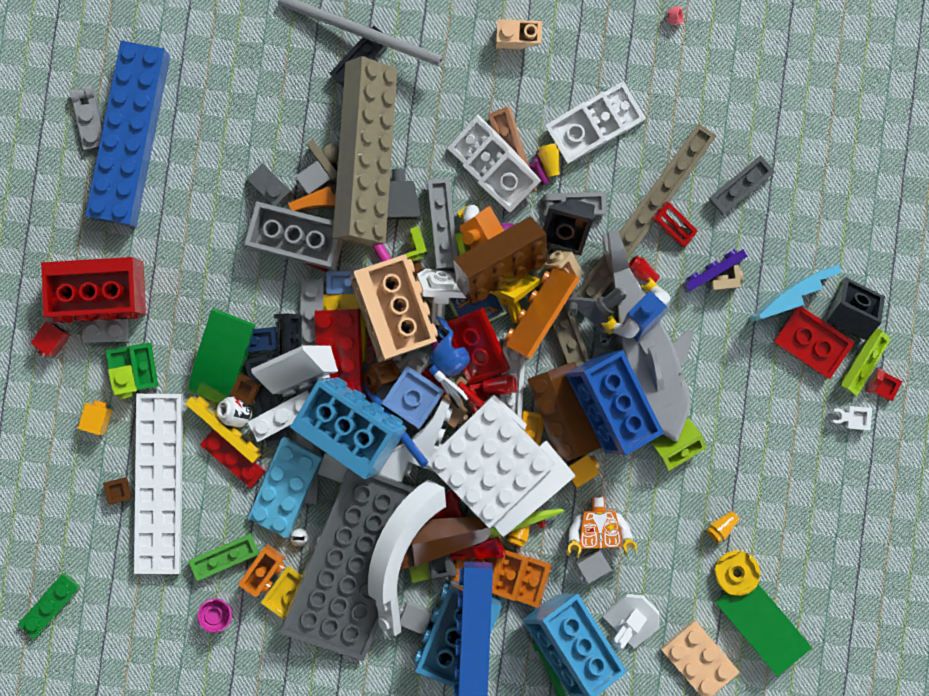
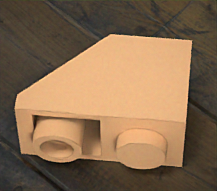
M497 19L496 49L518 50L541 45L542 21Z

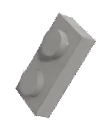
M129 320L82 322V342H129Z

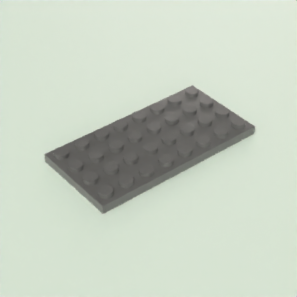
M347 468L281 624L280 634L364 661L379 626L376 600L368 595V574L372 555L382 533V525H386L397 507L416 489L415 487L380 474L363 479Z

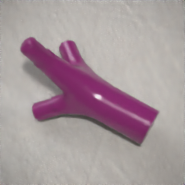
M537 150L534 164L529 163V167L541 180L540 183L543 186L550 181L542 167L538 156L539 150Z

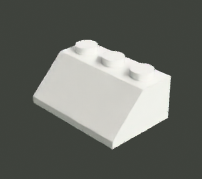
M301 346L251 369L252 374L272 394H282L283 397L295 394V390L299 388H310L315 381L330 379L331 374L338 372L331 346Z

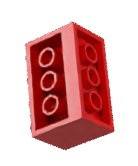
M134 257L41 262L43 315L46 318H52V322L73 323V319L81 322L95 321V317L104 321L117 320V316L126 319H140L139 315L146 314L144 261Z

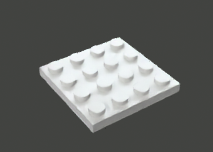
M492 397L428 459V465L488 528H491L556 465Z

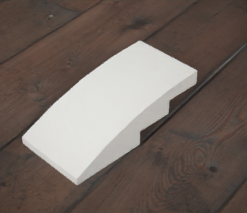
M623 80L606 92L603 91L587 102L579 104L545 126L569 164L645 121L646 118Z
M479 115L447 147L463 163L462 166L478 180L477 183L508 212H511L541 182L521 157Z
M547 440L539 447L556 465L493 525L503 537L576 476Z

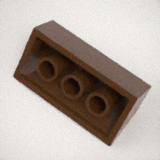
M575 361L527 379L552 448L564 462L602 448L565 374L577 367Z

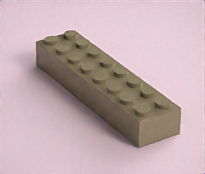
M363 56L345 63L333 238L370 247L386 244L397 68Z

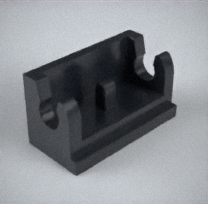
M273 314V319H280V354H274L273 359L302 346L301 314Z

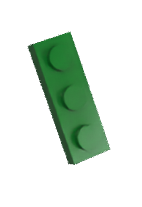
M62 573L17 625L33 639L37 638L81 586L68 574Z

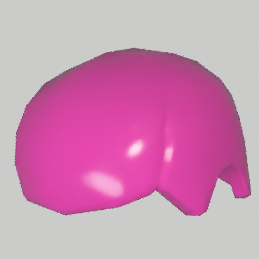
M208 599L201 604L198 610V623L202 629L209 633L222 632L229 626L232 620L231 608L221 599Z

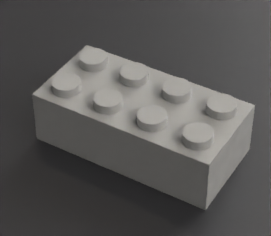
M256 201L244 245L253 250L336 271L344 241L333 238L334 221Z

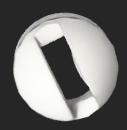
M302 528L295 529L290 535V541L296 547L304 546L309 539L308 532ZM293 536L304 537V540H294Z

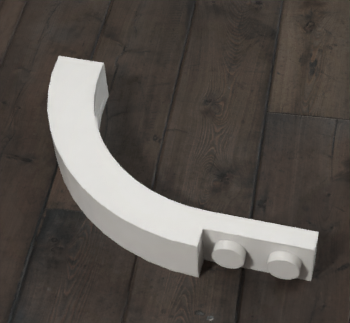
M427 480L412 491L394 511L382 530L370 563L368 595L376 600L379 626L382 630L389 632L393 636L401 632L397 581L404 555L422 526L437 512L446 507L444 487L431 480Z

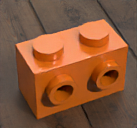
M269 544L266 545L238 585L256 598L261 593L266 594L273 584L270 581L273 575H279L286 566L283 563L286 556Z

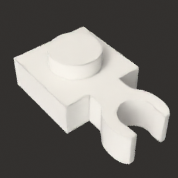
M847 406V412H844L842 409L831 410L838 412L840 415L838 420H830L832 423L846 421L845 428L871 429L872 408Z

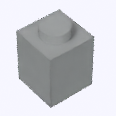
M318 161L296 175L299 181L296 185L303 195L306 193L312 194L332 183Z
M599 548L575 561L578 566L575 568L576 573L581 581L586 579L588 584L612 570Z
M408 600L406 606L401 605L400 624L405 628L424 635L433 610Z

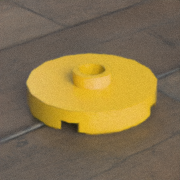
M734 550L727 552L719 558L715 565L717 584L730 595L741 596L749 594L756 588L760 580L761 571L758 562L752 555L744 551ZM734 569L741 571L740 577L733 575Z

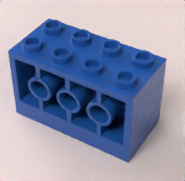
M623 350L601 353L565 373L605 454L627 455L664 434Z

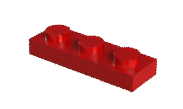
M214 429L200 444L249 488H252L266 472L257 462L252 463Z

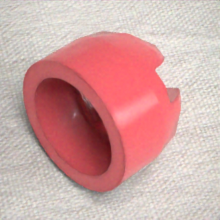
M681 6L672 7L666 12V15H669V18H666L669 24L681 25L683 23V10Z

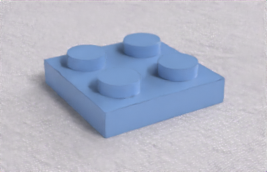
M406 366L382 404L420 429L445 391Z

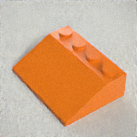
M554 268L551 273L546 271L540 280V283L543 284L540 291L534 290L528 300L531 303L527 311L522 309L516 321L519 322L515 330L511 328L504 338L507 341L505 347L526 360L531 359L580 278Z

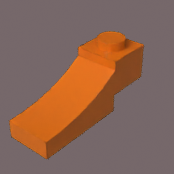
M328 186L288 204L292 211L300 213L319 208L335 209L336 193L334 194L331 187Z

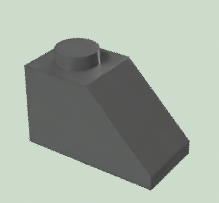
M263 163L247 178L274 206L282 207L294 195Z

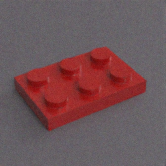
M802 306L796 307L772 341L826 379H831L855 343Z
M484 307L446 321L453 331L452 347L455 349L465 347L469 353V364L463 370L469 385L507 372L510 369Z

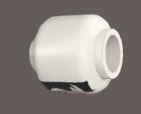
M230 396L219 403L217 415L225 425L243 427L251 419L252 410L250 405Z

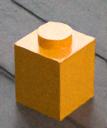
M94 400L93 403H85L78 429L97 435H105L113 409L106 407L107 403L99 400Z
M588 454L568 464V467L576 475L572 479L576 488L600 474L597 469L600 467L594 456L589 457Z

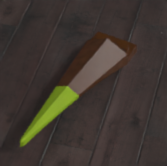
M565 510L534 511L511 531L561 514ZM478 516L429 519L410 543L400 569L421 565L498 537L501 534L494 526L488 528Z

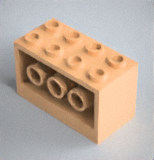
M406 254L354 271L349 277L379 362L429 346L437 341L435 338L438 336L437 329L429 321V307L426 302L422 301L420 282L418 280L415 281L412 273L415 272L414 265L411 259H407ZM386 283L392 286L391 290L386 287ZM394 304L399 306V312L393 308ZM402 325L407 328L406 333L401 330Z

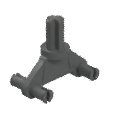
M619 287L614 289L605 298L601 296L598 299L581 298L577 292H572L566 302L567 313L574 317L577 315V310H579L598 328L599 343L602 346H606L609 344L612 334H608L601 324L609 321L608 317L613 313V308L624 300L627 295Z

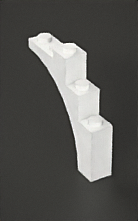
M444 398L427 425L411 438L427 460L443 445L440 443L445 430L441 427L444 421H449L453 409L449 408L451 401ZM402 443L395 447L379 474L402 482L404 476L409 477L413 464L420 465ZM325 453L318 474L342 482L348 467ZM428 464L424 466V468L434 471Z

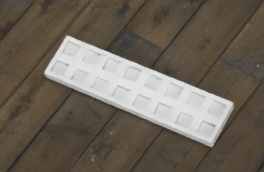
M136 394L134 574L181 573L183 394Z

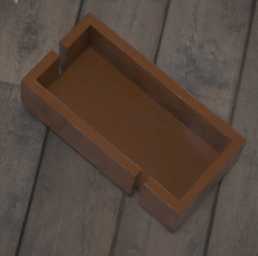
M530 216L453 259L457 287L473 305L487 298L490 291L501 290L514 280L524 277L533 269L540 268L548 261L545 231Z

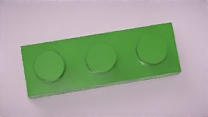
M252 533L194 557L188 560L196 581H199L260 554V551Z

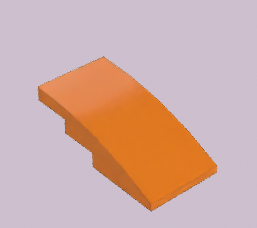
M505 548L506 556L503 558L486 557L485 559L464 558L456 560L454 566L457 570V575L451 576L450 580L459 583V568H464V562L492 563V594L513 601H519L539 608L553 565Z

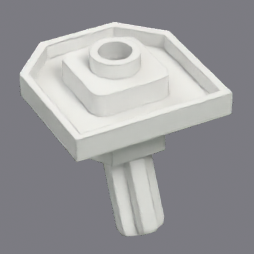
M425 269L417 273L416 280L420 282L422 296L429 297V302L432 303L431 324L440 325L436 316L444 319L445 304L449 303V298L466 297L457 287L455 273L449 270Z
M627 594L603 615L617 631L612 640L615 648L623 649L628 642L635 649L659 629V611L643 595Z

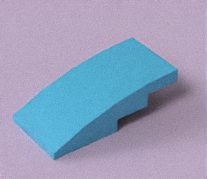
M839 264L806 276L784 288L765 302L750 317L751 322L804 305L803 295L823 289L820 280L842 273Z

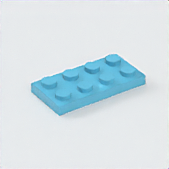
M286 437L282 438L248 519L284 538H288L324 456Z

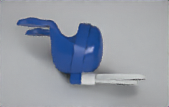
M436 316L437 321L448 335L445 337L443 331L435 326L438 336L442 341L433 350L429 358L432 364L429 371L439 383L441 382L452 403L460 409L461 403L458 397L464 401H467L468 398L457 385L446 377H453L461 373L469 364L470 356L465 347L458 349L452 347L453 331L443 318Z

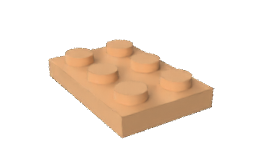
M694 619L660 648L700 696H713L740 673Z

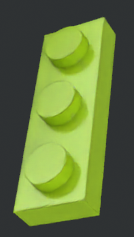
M877 328L866 341L861 352L855 357L851 369L843 378L841 386L852 395L858 396L891 341L883 330Z

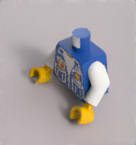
M648 278L649 282L645 286L641 285V288L647 294L626 314L623 323H617L613 316L608 317L609 321L601 325L608 334L615 333L626 338H634L638 342L668 313L666 305L670 301L669 294L651 278Z

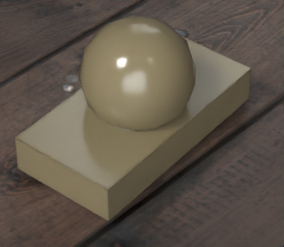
M313 139L306 143V146L332 182L336 183L337 171L333 166L338 164L339 146L329 144L321 151Z

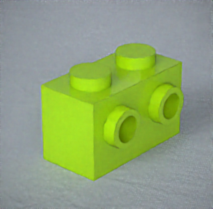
M689 418L686 419L678 442L672 441L663 434L651 440L657 456L668 471L707 449L702 434Z

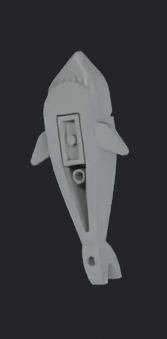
M618 229L602 235V244L612 276L613 290L617 287L622 288L627 295L624 300L614 307L615 321L622 324L626 314L645 296V293L629 268L627 255ZM660 320L638 342L634 338H626L616 334L618 351H624L664 432L663 435L674 442H678L690 410V395L681 365L687 360L693 331H685L672 343Z

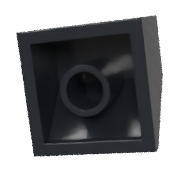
M575 199L549 205L542 228L546 233L547 247L564 252H573V254L581 256L593 222L595 205Z
M845 277L829 307L827 321L835 327H840L852 335L867 341L882 322L885 296Z

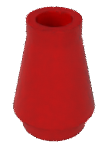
M635 255L630 260L629 268L634 277L647 283L649 282L648 278H651L655 283L658 281L660 275L656 273L643 256Z
M507 373L492 379L483 380L484 393L511 396L512 393L517 392L516 376Z

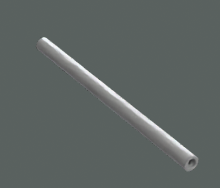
M278 0V5L430 64L439 67L442 63L443 56L356 22L298 0Z

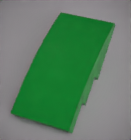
M212 308L200 342L187 391L220 403L226 397H230L235 382L242 372L243 364L247 359L255 324Z
M759 584L749 594L737 596L725 592L714 601L777 677L812 649L811 645Z

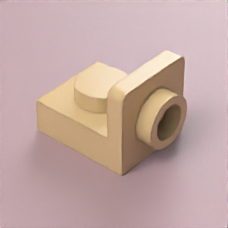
M556 251L550 255V259L544 264L547 269H558L579 278L583 274L573 252Z
M739 265L730 267L731 279H729L728 275L715 276V280L709 282L710 291L740 288V283H743V272L739 270Z

